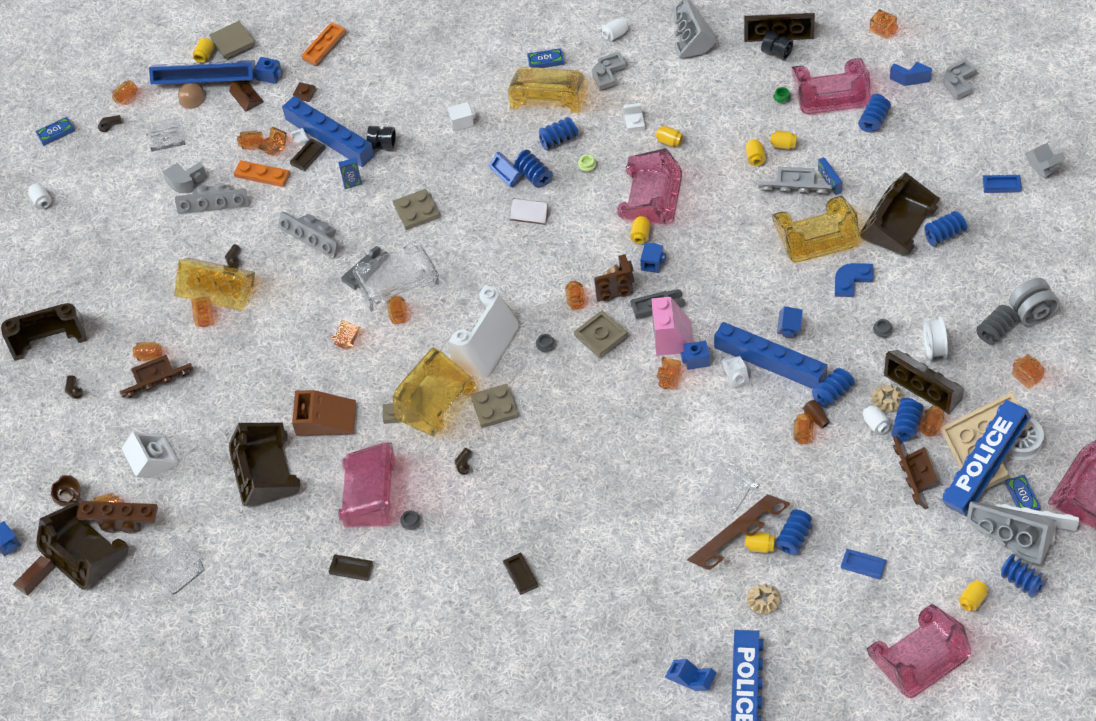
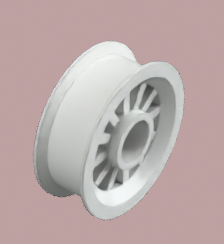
M939 316L938 320L929 321L927 318H924L923 335L928 359L932 360L933 357L943 356L946 359L948 342L943 318Z
M1031 418L1028 423L1031 427L1022 431L1019 437H1023V439H1017L1009 451L1008 457L1015 460H1028L1040 452L1044 432L1041 425L1035 419Z

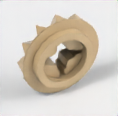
M882 384L881 387H876L872 393L873 404L884 412L897 410L900 400L903 398V393L899 390V387L895 388L892 384L889 386ZM884 395H891V399H884Z
M766 583L763 585L756 584L755 587L750 588L747 595L748 606L759 614L772 613L780 604L779 591L774 586H769ZM760 593L768 596L767 604L763 599H760Z

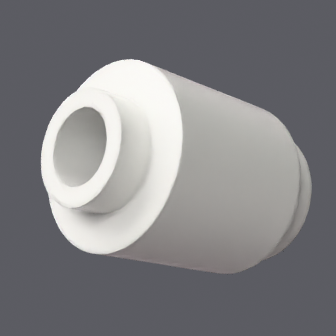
M617 18L602 27V35L605 39L612 41L625 34L628 30V25L623 18Z
M35 183L29 187L28 195L36 208H47L51 204L52 199L43 185Z
M872 405L864 410V421L875 434H884L890 429L891 421L879 407Z

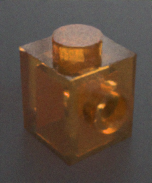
M881 9L870 19L869 31L885 39H888L891 34L894 35L898 29L897 17Z
M1027 354L1023 358H1018L1013 363L1012 375L1027 389H1030L1043 379L1045 368L1037 359Z

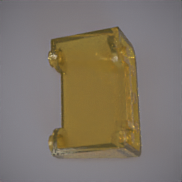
M520 67L515 71L508 88L510 109L519 110L520 104L527 105V100L532 99L561 101V107L566 105L571 109V113H579L585 76L579 70Z
M843 196L830 199L826 204L825 214L792 222L790 214L785 211L772 214L774 226L787 256L795 263L854 248L860 241L857 212Z
M433 347L396 388L393 395L394 419L434 437L438 431L443 429L445 424L444 413L461 393L467 396L474 392L476 388L475 380L441 350Z

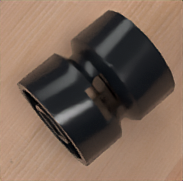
M769 31L763 39L761 51L769 55L774 54L776 58L784 61L792 51L793 39L786 36L781 38L780 34Z
M369 126L367 141L372 144V149L382 147V149L393 150L396 142L395 127L384 126L381 129L380 126Z

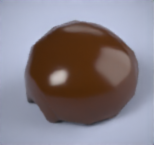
M62 475L52 484L51 497L54 503L59 506H68L77 502L80 498L81 487L78 480L73 476Z

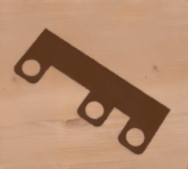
M767 494L689 557L687 561L707 570L714 568L724 559L723 556L715 553L719 548L739 532L748 536L754 535L765 526V523L756 520L757 517L764 512L778 515L790 505V502ZM783 503L785 505L779 511L772 510L777 504ZM759 524L757 530L753 532L747 531L749 526ZM714 557L718 558V561L714 565H706V562L709 559Z

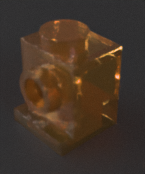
M210 297L191 299L195 326L207 327L214 324L213 306Z
M662 356V367H659L657 372V378H659L658 385L663 389H675L681 374V361Z

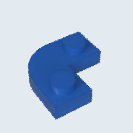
M849 263L840 267L835 275V297H854V282L873 283V264Z

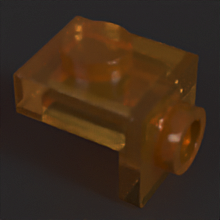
M275 127L270 128V136L259 142L258 149L270 155L285 148L287 133Z
M342 320L335 336L330 335V339L334 340V345L344 349L345 346L352 348L361 327Z

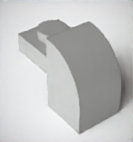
M1048 143L1025 153L1030 165L1042 177H1046L1059 170V166H1061L1059 162L1065 160L1063 153L1054 156Z
M201 162L186 171L178 163L162 171L166 183L178 193L193 192L195 189L194 184L203 181L207 177Z

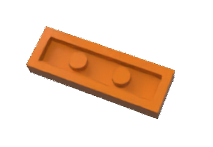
M331 22L301 55L302 60L316 66L346 33L345 28Z
M243 160L239 161L234 171V177L279 187H284L290 176L289 170Z

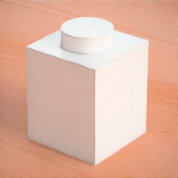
M468 102L447 108L453 131L474 126L473 119H476L474 109H470Z

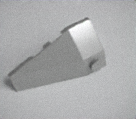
M680 0L675 5L674 23L678 24V27L674 32L675 36H678V42L675 43L678 56L686 58L705 54L717 41L712 30L690 0Z
M973 501L969 504L966 522L997 540L998 544L1003 547L1006 546L1013 551L1017 557L1039 565L1042 564L1052 542L1056 520L1038 514Z

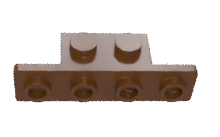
M167 355L161 356L131 368L137 384L119 391L121 397L131 398L137 395V391L142 389L148 391L155 388L154 385L162 382V384H166L173 380L172 377L177 375L183 377L190 374L193 366L189 363L173 370Z
M894 436L895 444L893 448L896 454L900 455L901 461H899L902 470L907 473L908 477L905 479L908 486L913 489L914 494H912V498L916 505H921L924 509H927L929 507L923 491L940 483L929 452L923 447L908 455L903 441Z
M81 501L77 518L78 520L97 521L100 529L108 533L113 531H123L124 533L140 532V523H155L158 505Z

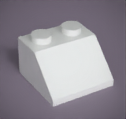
M133 432L122 447L136 477L151 478L179 464L165 435Z

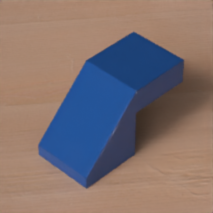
M916 62L910 70L895 63L890 68V79L903 86L931 81L932 68Z
M688 659L673 660L665 678L694 691H705L709 689L717 672L712 668L698 669Z

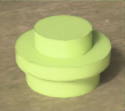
M583 155L578 161V166L582 171H592L596 167V160L591 155Z

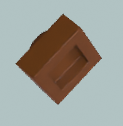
M299 82L293 96L302 101L310 102L316 87Z

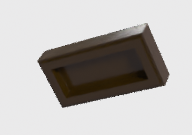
M311 138L290 160V165L305 172L326 149L325 145Z
M521 552L503 560V564L520 595L539 587Z
M334 554L328 572L330 575L368 581L373 561Z

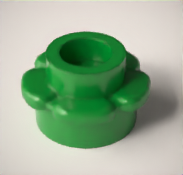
M779 87L776 89L773 98L778 103H785L791 99L787 88Z

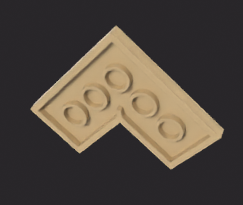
M1013 392L940 428L960 470L964 465L966 457L974 450L977 440L982 438L985 433L987 424L996 416L998 407L1003 405L1006 399L1019 405ZM1027 423L1024 430L1031 427L1029 423ZM1003 462L986 489L1010 478Z

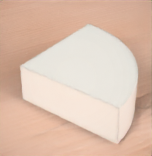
M303 128L287 134V138L294 144L305 145L309 141Z

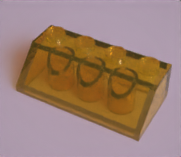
M193 258L180 259L178 261L174 296L243 311L253 290L255 272Z

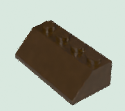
M815 13L744 15V42L763 41L769 31L780 34L781 38L786 36L793 40L814 39Z
M900 350L888 351L886 353L885 377L947 414H950L962 400L964 388L958 383L950 381L943 374L933 371L926 364L918 362L909 354L903 353Z

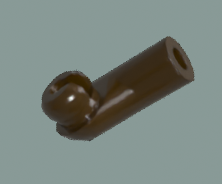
M121 116L104 117L98 124L99 131L106 132L112 125L122 123Z
M233 244L225 255L227 265L231 268L238 267L240 262L236 255L241 248L237 244Z
M69 375L66 379L65 393L73 399H78L82 396L83 390L81 387L77 388L75 386L76 377Z
M466 447L454 462L460 474H467L470 470L467 460L472 455V451Z

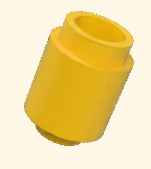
M209 38L199 39L193 51V59L196 62L208 61L215 48L212 40Z
M665 125L662 128L659 127L656 132L657 141L671 147H679L683 140L684 134L680 133V130Z
M776 130L775 134H771L770 144H773V148L795 149L797 134Z
M757 139L748 141L745 147L748 163L752 166L763 164L766 160L763 144Z
M639 216L633 221L630 239L634 243L644 244L648 241L651 227L648 218Z
M757 532L752 536L746 535L745 547H749L748 551L759 553L774 551L775 536L770 535V533Z
M979 580L969 583L959 597L960 606L966 611H976L986 598L988 587Z

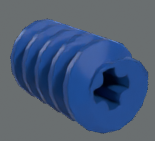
M873 94L858 121L860 129L865 132L878 131L891 108L890 101L880 94Z
M566 117L564 120H559L558 123L554 122L552 125L540 128L539 139L544 150H547V144L553 148L554 141L557 145H560V139L566 142V136L571 140L573 139V133L576 137H578L579 133L573 120L570 117Z
M523 150L516 157L514 165L535 187L540 188L550 182L553 172L547 166H544L530 150Z
M953 211L951 214L932 221V223H927L924 231L929 244L936 246V242L940 244L943 240H948L949 236L953 238L955 233L959 235L962 231H967L968 228L964 217L958 211Z
M836 368L833 373L829 374L823 382H820L812 390V396L826 409L828 407L827 404L833 405L834 400L837 401L840 396L845 394V391L850 389V386H854L855 380L846 370Z
M901 398L891 432L892 437L897 436L903 442L916 438V431L919 429L918 425L921 422L920 418L924 410V406L911 398Z
M798 509L791 511L787 522L777 537L776 546L780 550L790 555L799 554L798 549L802 548V543L806 540L805 536L809 535V530L813 527L810 522L812 520L810 514Z
M1013 553L1003 564L1001 577H1008L1009 583L1015 582L1016 588L1022 587L1021 591L1024 593L1029 591L1028 596L1033 598L1041 592L1048 578L1042 581L1043 573L1035 576V568L1028 571V563L1021 566V558L1015 562V554Z

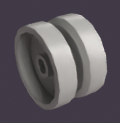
M1033 278L1024 282L1012 292L1009 298L1010 305L1026 326H1034L1046 321L1056 313L1060 305L1059 299L1051 291L1050 286L1043 278Z

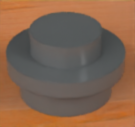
M879 319L873 326L874 333L879 337H887L893 330L892 324L887 319Z
M541 334L536 340V347L542 352L551 351L555 346V340L549 334Z
M412 510L404 512L400 518L401 526L407 530L417 528L420 524V516Z

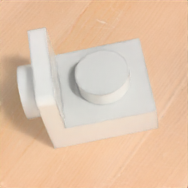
M641 103L624 105L627 132L645 130Z
M740 356L722 361V366L728 376L731 388L749 383L747 367Z

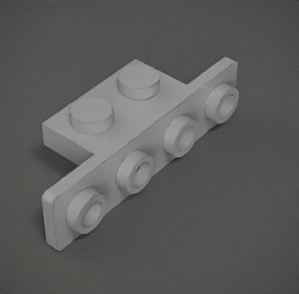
M778 166L777 182L758 181V188H762V191L771 192L773 189H780V192L784 193L798 190L802 194H808L809 191H817V194L827 195L828 192H832V185L814 184L815 168Z
M217 183L209 187L207 185H200L194 189L193 194L175 196L178 214L246 207L249 205L245 188L231 190L230 184L225 185V183Z
M284 211L280 213L279 229L330 258L336 257L338 241L331 238L335 235L336 229L310 214L295 218Z

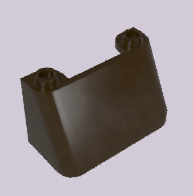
M904 172L887 188L858 236L898 254H909L915 247L913 245L914 235L925 217L936 212L938 209L937 203L940 198L908 173Z
M64 303L9 318L1 325L2 336L14 361L24 359V351L31 349L30 341L66 332L68 339L74 337L78 343L88 341L83 318L71 303Z
M283 422L238 423L231 437L229 453L243 506H254L293 495L300 489V479L295 474H289L282 447L288 439V433L284 429Z
M77 501L39 519L36 544L42 555L52 560L54 565L79 588L86 590L97 583L127 556L129 546L125 541L118 538L112 541V544L109 543L89 525V520H78L77 513L80 503Z

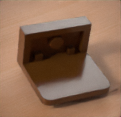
M626 254L618 256L621 271L594 278L598 302L609 301L611 298L620 296L626 297L633 293L632 283H635L632 272L634 270L632 262L627 260Z

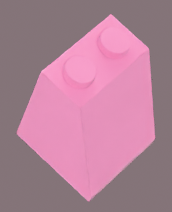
M671 297L651 299L656 356L684 352L683 344L693 343L691 320Z

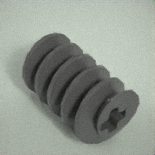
M999 305L996 310L977 326V335L987 344H993V341H998L1004 335V332H1007L1009 327H1012L1014 322L1019 320L1018 314L1007 305Z

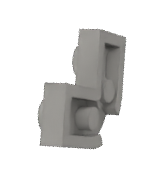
M620 52L599 58L598 63L593 67V78L599 90L615 86L616 80L612 72L626 68V63Z
M966 58L947 68L943 83L957 100L972 93V87L965 79L975 75L976 68Z

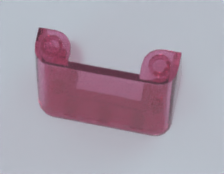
M862 58L847 61L844 67L845 73L810 78V72L805 66L791 67L799 107L805 114L865 107L871 98L870 73Z
M667 148L628 157L626 172L633 181L628 204L626 202L619 204L617 208L618 216L627 221H634L637 217L643 216L648 218L650 223H672L675 218L682 180L680 165Z
M1096 440L1087 444L1079 451L1048 501V504L1064 514L1079 517L1080 522L1096 529Z
M382 442L346 454V458H343L342 466L343 470L345 469L342 508H339L338 515L339 520L343 522L344 528L392 526V516L389 514L391 508L390 494L392 471H394L396 462L392 442Z
M933 603L920 612L918 617L920 627L890 648L883 641H877L866 648L870 659L899 692L907 698L916 697L966 662L971 654V647L964 625Z

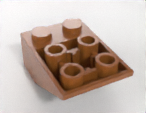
M316 390L295 391L292 425L296 436L354 434L356 400Z

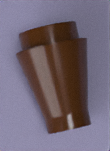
M812 399L803 406L804 415L815 422L821 429L830 423L819 401L817 402L815 399Z

